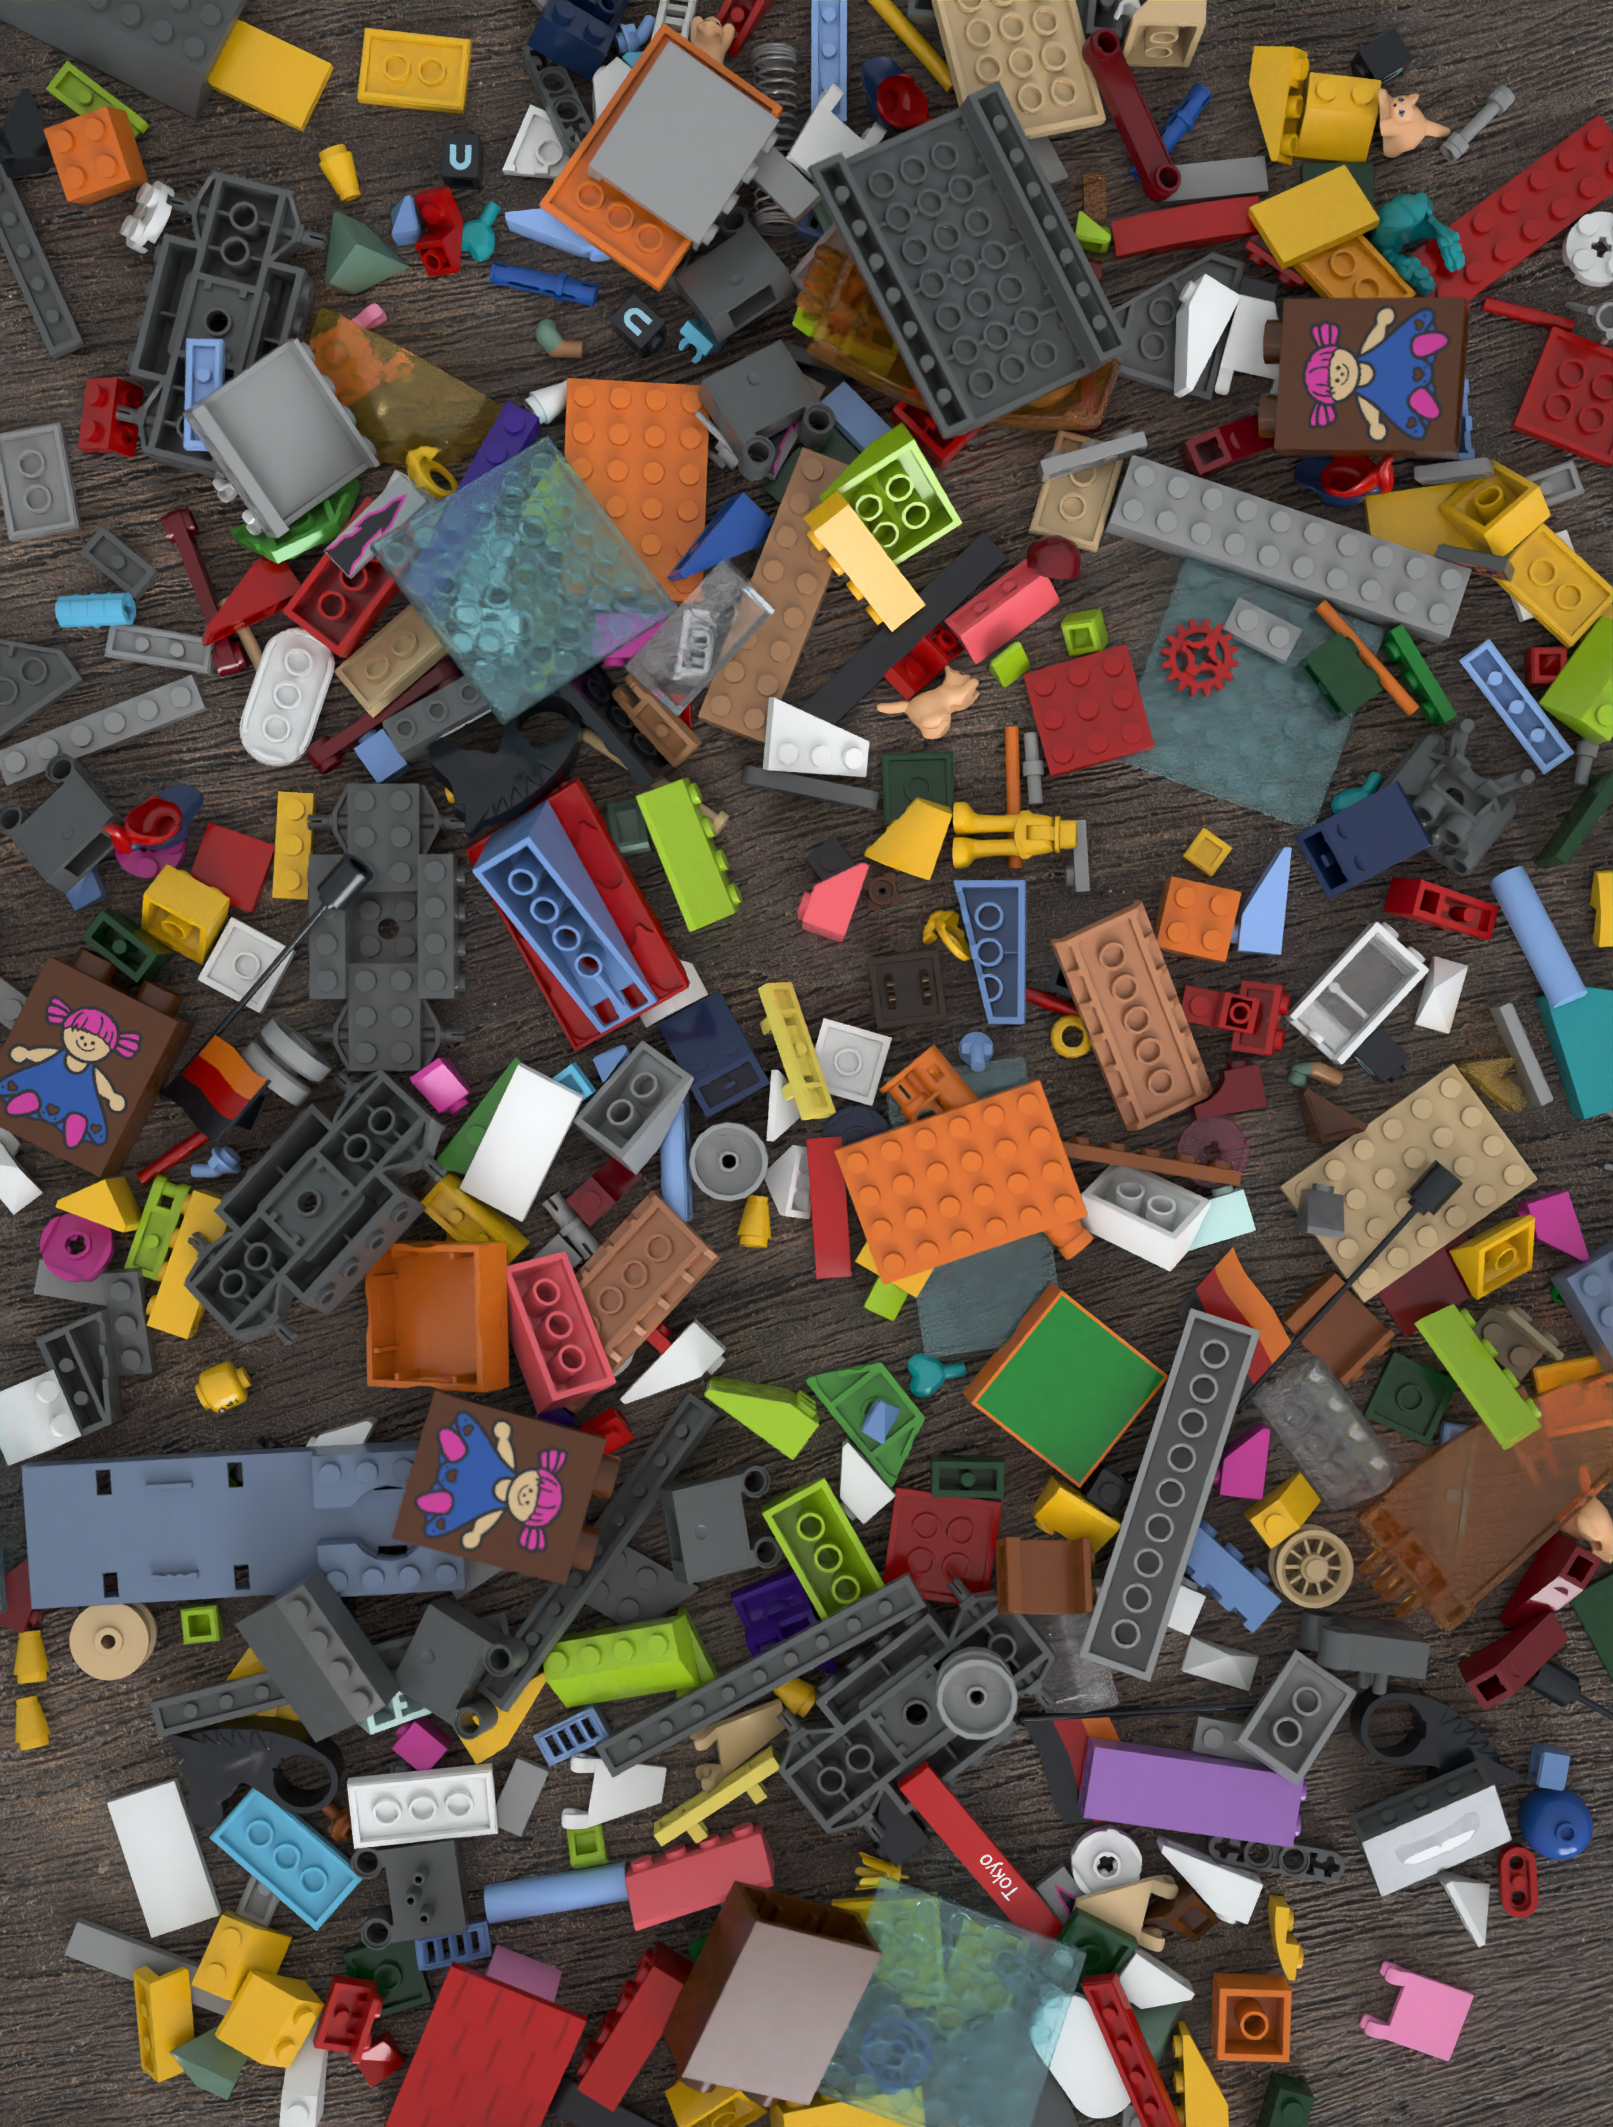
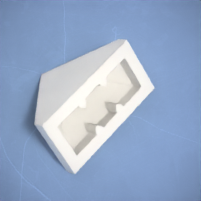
M1436 956L1432 957L1414 1025L1449 1034L1468 969L1467 965Z
M771 1070L766 1141H775L801 1117L795 1099L785 1100L782 1087L789 1083V1081L779 1070Z
M0 1140V1199L14 1215L40 1196L43 1191Z
M792 1145L767 1169L764 1180L780 1215L810 1219L811 1198L807 1147Z
M1190 1636L1180 1670L1249 1691L1259 1657Z
M1445 1870L1436 1873L1470 1937L1478 1947L1485 1945L1490 1884Z

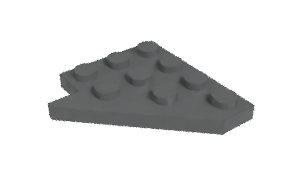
M1212 252L1113 309L1131 349L1110 362L1108 373L1174 394L1176 314L1182 304V301L1179 300L1182 290L1190 280L1194 282L1204 274H1207L1238 293L1245 263ZM1231 317L1193 391L1183 397L1205 404L1211 401Z
M0 639V741L86 682L66 652L59 649Z

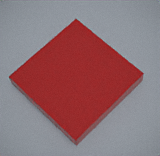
M208 822L190 874L194 879L206 886L221 890L225 896L230 898L229 905L255 913L275 857V845Z

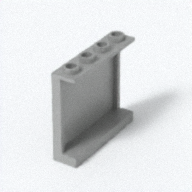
M669 40L588 165L587 174L599 183L602 179L691 241L693 243L692 249L697 251L702 242L708 246L720 227L715 222L720 214L724 212L726 215H729L740 197L735 191L743 181L748 185L760 166L755 161L763 150L768 154L780 136L775 132L779 119Z
M298 338L286 340L182 413L268 538L281 537L289 531L288 526L366 469L376 468L380 465L375 457L377 451L367 437L361 436L355 427L357 423L355 416L347 406L340 404L334 395L336 392L334 384L327 375L319 372L313 363L315 356L305 342H300Z

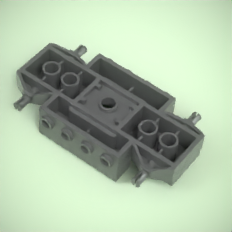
M213 171L197 196L192 197V200L176 196L170 197L171 202H169V205L172 206L171 211L186 214L192 218L196 241L164 233L162 244H158L155 249L154 264L156 269L154 277L149 279L146 285L145 299L147 304L144 314H140L137 320L136 333L139 336L136 348L131 349L127 360V367L130 370L129 374L143 389L153 392L143 407L139 406L138 410L119 404L117 407L119 412L116 411V420L134 423L138 426L143 453L157 463L227 480L209 451H186L183 448L184 415L182 413L185 409L186 338L223 339L225 341V383L286 340L298 338L302 342L316 286L306 269L285 263L295 254L300 246L308 245L324 250L326 247L325 243H327V234L306 229L302 222L298 202L291 190ZM217 315H224L228 318L227 327L221 332H214L210 329L211 319Z
M419 783L347 784L332 813H329V815H308V821L321 822L307 823L308 829H329L333 832L344 853L352 854L363 861L372 871L373 878L346 910H331L327 908L309 930V999L347 1001L333 1027L309 1028L308 1034H322L323 1036L308 1037L310 1043L333 1044L347 1071H378L380 1069L383 1071H421L436 1060L442 1045L446 1044V1042L467 1043V1036H453V1034H467V1027L446 1028V1026H443L430 1001L462 1000V992H467L468 989L467 971H462V957H467L468 942L467 936L461 935V921H467V901L461 900V886L467 885L466 864H461V858L454 854H432L442 831H445V829H465V823L452 822L461 820L456 818L454 814L441 813L430 789ZM344 854L309 855L307 870L309 885L308 919L322 904L319 900L320 894L317 886ZM387 919L395 920L399 926V932L393 939H385L380 932L382 923Z
M380 1069L373 1072L359 1083L354 1082L346 1072L339 1073L338 1075L347 1084L338 1077L334 1079V1083L345 1092V1099L334 1117L311 1103L307 1109L301 1111L296 1116L294 1123L289 1129L272 1142L268 1152L257 1163L249 1167L246 1176L236 1187L223 1196L221 1203L215 1208L214 1212L233 1231L225 1234L212 1244L200 1232L193 1233L192 1236L194 1238L189 1237L188 1243L199 1254L197 1255L196 1263L186 1277L184 1286L233 1338L245 1343H251L254 1339L274 1332L286 1346L294 1343L290 1338L296 1340L298 1335L285 1323L293 1296L295 1295L303 1304L329 1315L427 1208L409 1189L398 1182L400 1178L420 1169H424L436 1182L443 1179L438 1173L443 1176L446 1175L447 1170L434 1159V1154L440 1135L447 1127L401 1083ZM316 1195V1207L311 1212L306 1213L304 1211L305 1201L310 1196Z
M959 1576L954 1577L953 1582L950 1580L946 1586L958 1599L959 1608L950 1628L929 1601L926 1600L925 1608L904 1618L892 1628L884 1631L869 1646L853 1655L838 1669V1672L826 1676L816 1686L815 1703L829 1721L803 1725L799 1723L789 1708H786L784 1713L781 1712L777 1716V1719L780 1720L790 1733V1740L779 1762L778 1772L827 1834L840 1832L855 1826H859V1828L863 1826L874 1842L879 1841V1836L883 1838L886 1831L874 1818L873 1812L884 1790L904 1816L912 1809L914 1812H917L918 1810L899 1789L898 1782L927 1761L944 1783L951 1787L959 1779L960 1776L958 1774L968 1766L971 1768L978 1766L988 1756V1750L997 1743L999 1746L1006 1744L1015 1736V1730L1018 1728L1016 1714L1010 1725L1001 1733L984 1740L966 1739L952 1732L942 1721L936 1702V1675L943 1661L955 1651L967 1647H983L999 1654L1010 1667L1018 1697L1025 1694L1030 1696L1033 1694L1044 1710L1050 1708L1049 1704L1051 1706L1055 1704L1056 1700L1044 1687L1043 1682L1055 1659L1050 1643L1027 1614H998L997 1589L973 1593L967 1589L959 1579ZM978 1690L971 1693L972 1696L980 1695ZM913 1704L923 1705L927 1710L926 1716L920 1721L909 1719L906 1714L909 1706Z

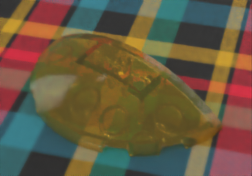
M321 306L314 322L309 346L315 356L313 363L319 372L327 375L336 388L334 395L341 405H345L351 410L357 421L355 427L362 437L365 436L372 442L377 451L375 457L378 461L407 468L406 455L408 451L418 449L420 446H430L439 449V452L432 461L446 466L462 460L463 456L481 447L503 409L501 405L397 344Z

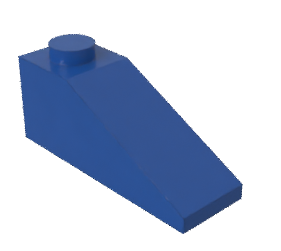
M744 492L730 496L667 578L671 582L681 580L748 550H757L767 540L769 534L766 531L774 521Z

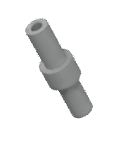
M1024 733L1026 761L1022 762L1023 777H1027L1029 805L1043 804L1041 776L1044 775V762L1039 757L1038 733Z
M1583 737L1581 741H1577L1575 751L1578 761L1573 784L1578 786H1588L1592 761L1597 759L1599 744L1593 745Z

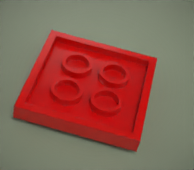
M1553 326L1547 334L1510 429L1607 468L1613 465V349Z
M1127 644L1023 674L1051 778L1155 748Z
M896 1485V1496L893 1500L882 1578L884 1584L909 1572L925 1600L958 1604L959 1601L946 1585L950 1580L953 1582V1578L959 1576V1579L970 1592L989 1591L1002 1505L1001 1500L990 1498L932 1497L930 1490Z

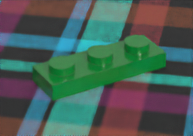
M1403 624L1382 637L1385 642L1383 649L1392 662L1396 661L1403 672L1401 678L1406 688L1411 693L1415 692L1422 703L1420 704V711L1429 723L1433 722L1437 728L1458 716Z

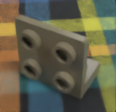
M1491 1301L1474 1320L1478 1326L1472 1330L1480 1341L1487 1337L1499 1354L1494 1360L1504 1369L1508 1367L1517 1380L1521 1381L1543 1355L1559 1361L1565 1356L1557 1348L1560 1342L1546 1330L1542 1329L1540 1331L1535 1326H1531L1530 1323L1533 1319L1520 1307H1513L1507 1302L1501 1305Z

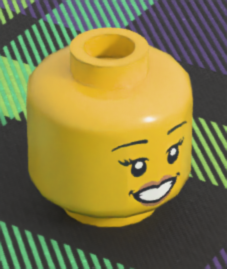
M224 1361L200 1373L199 1383L195 1385V1391L206 1411L211 1409L215 1413L222 1414L246 1402L248 1398L247 1388L252 1386V1383L243 1366L237 1369L232 1362Z

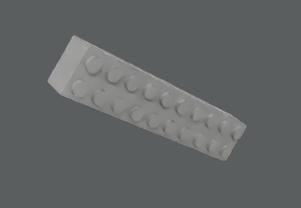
M1136 455L1131 456L1126 466L1104 531L1317 604L1327 600L1335 610L1391 629L1403 624L1409 635L1435 644H1440L1450 637L1472 571L1470 568Z
M1192 1308L1190 1309L1079 1657L1150 1682L1260 1330Z

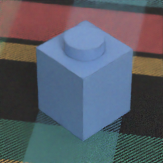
M376 729L367 732L359 738L358 742L360 745L354 748V751L378 784H391L413 768L405 758L399 755L384 729L378 732Z

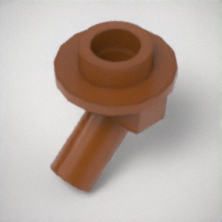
M331 1801L325 1808L321 1809L332 1821L327 1830L335 1841L349 1840L353 1837L349 1805L341 1810Z

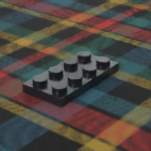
M592 657L558 670L550 679L557 687L558 694L565 701L570 702L578 711L583 723L599 735L604 741L606 749L612 755L619 758L628 769L631 778L640 783L644 788L671 775L684 764L683 762L679 767H673L656 749L653 743L638 730L628 714L613 699L612 692L617 688V685Z

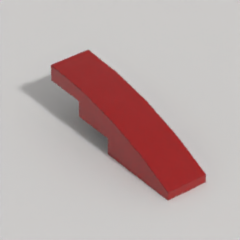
M1250 196L1185 205L1111 221L1116 257L1122 260L1150 252H1155L1159 255L1188 247L1197 250L1258 235L1259 232L1249 218L1248 211L1249 207L1260 203V197Z
M842 1136L808 1138L806 1143L816 1279L852 1277L846 1185L834 1152L836 1148L843 1146Z

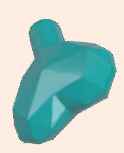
M489 200L479 219L463 223L461 252L469 251L472 258L479 262L486 261L492 256L495 248V234L491 226L501 210L500 206Z
M1371 772L1361 788H1350L1336 795L1331 803L1333 814L1375 793L1383 781V777L1376 772Z
M925 1353L912 1355L907 1362L908 1371L913 1376L910 1382V1392L917 1398H927L942 1387L946 1379L966 1376L964 1362L943 1365L938 1358Z

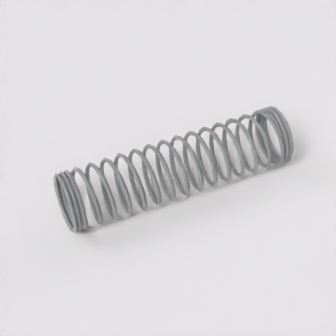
M784 43L761 44L751 52V61L753 63L751 69L754 73L751 78L752 83L755 85V88L766 91L762 92L764 95L786 93L794 96V98L789 100L773 101L779 105L794 107L793 110L785 111L781 114V116L794 118V121L778 123L777 128L793 129L795 132L782 134L778 139H787L795 142L796 139L791 136H794L798 129L792 125L798 121V118L792 113L798 108L792 102L798 97L796 93L792 92L797 87V83L791 79L797 75V72L792 69L797 64V51L792 46ZM774 53L785 54V55H772V56H767V57H763V58H759V57H758V56L765 55V54H774ZM755 66L761 68L762 70L756 72ZM773 70H786L793 72L794 75L784 78H771L763 76L761 73ZM757 76L764 79V81L757 84L755 78ZM769 82H789L794 84L793 87L787 89H770L760 85ZM793 144L774 147L778 151H790ZM753 181V185L757 188L753 193L754 198L757 199L753 204L754 209L757 211L754 215L755 230L759 234L766 236H785L795 233L799 222L795 224L785 212H764L780 207L775 202L765 201V199L770 198L768 195L758 198L757 192L764 191ZM758 202L772 205L760 210L757 208ZM770 222H783V223H789V224H787V225H771V224H766V223H770Z

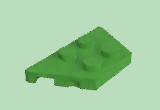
M355 477L288 526L289 531L279 538H268L264 531L259 535H252L246 528L247 523L230 531L237 544L277 564L285 560L295 559L303 552L315 546L332 542L340 534L349 520L361 485L357 477Z
M515 1057L436 1161L447 1171L467 1173L517 1066L523 1063L518 1057Z
M881 1361L808 1376L805 1379L806 1383L890 1488L895 1485L905 1459H907L914 1439L925 1420L921 1410ZM879 1396L900 1409L899 1415L885 1437V1445L863 1433L860 1425L875 1399Z

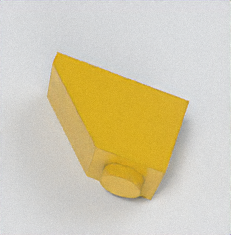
M1298 1471L1265 1495L1262 1500L1257 1501L1242 1513L1262 1541L1272 1549L1297 1531L1321 1500L1302 1473Z

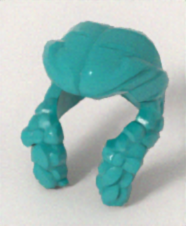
M1424 192L1417 193L1416 195L1401 194L1396 196L1376 213L1380 218L1379 225L1371 230L1373 247L1396 270L1403 280L1408 281L1414 287L1420 297H1426L1427 294L1432 293L1436 283L1433 282V278L1429 275V270L1425 266L1420 265L1421 261L1418 258L1398 255L1404 244L1411 243L1420 238L1437 239L1441 256L1444 259V265L1449 269L1450 273L1454 270H1460L1465 265L1461 244L1457 242L1460 240V235L1458 232H1454L1448 226H1443L1441 222L1437 221L1432 215V202Z

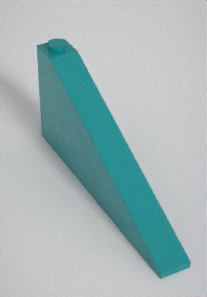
M1585 987L1588 992L1586 996L1552 1009L1545 995L1535 997L1571 1112L1575 1119H1587L1613 1110V990Z

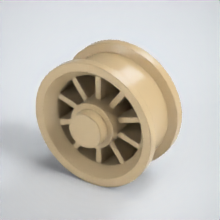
M1303 1523L1297 1531L1272 1549H1269L1267 1567L1273 1584L1281 1593L1300 1606L1306 1608L1329 1606L1338 1601L1351 1584L1354 1565L1348 1547L1339 1537L1319 1525Z
M144 1603L89 1606L77 1617L70 1632V1650L75 1662L85 1673L100 1680H118L130 1675L154 1651L158 1637L155 1617Z

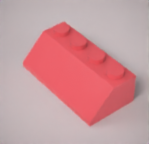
M864 863L858 864L815 885L812 894L805 892L798 910V919L802 920V929L842 943L869 865Z
M566 1251L507 1266L508 1337L537 1414L569 1406L616 1383L615 1377Z
M746 1822L735 1826L731 1833L719 1836L718 1833H712L699 1843L685 1847L684 1844L672 1846L664 1852V1855L651 1858L650 1855L641 1856L633 1860L630 1866H627L625 1875L635 1930L638 1931L725 1902L734 1881L762 1888L774 1886L775 1862L762 1823L753 1825L752 1822Z

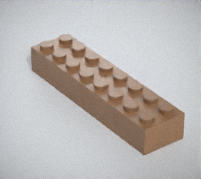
M802 448L699 712L698 718L700 721L765 746L769 697L784 701L834 573V569L826 560L831 555L826 547L819 551L806 535L811 528L803 518L822 503L819 496L849 466L848 464L807 448Z

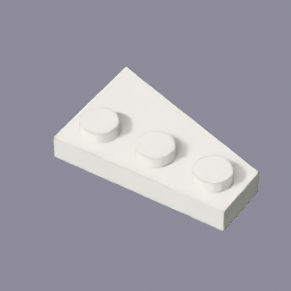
M530 104L502 170L504 175L555 179L562 172L570 158L565 153L546 111ZM577 130L575 131V142L581 144Z
M769 697L763 759L764 770L866 777L869 741L783 701Z

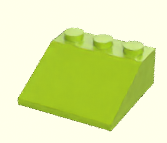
M903 423L871 442L819 496L823 502L838 490L895 565L903 562L962 524L921 450Z
M711 1376L708 1380L704 1393L705 1397L791 1460L795 1459L819 1426V1413L815 1405L817 1401L802 1390H799L796 1394L788 1388Z

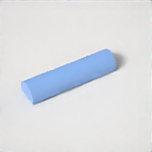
M1490 639L1481 643L1459 660L1543 774H1546L1574 754L1565 739Z
M1514 867L1492 879L1489 885L1552 1009L1586 996L1588 992L1524 867Z
M689 1091L660 1146L661 1198L685 1222L693 1219L692 1174L689 1166L691 1154Z
M626 1862L488 1884L484 1889L487 1920L489 1924L629 1901L625 1881Z

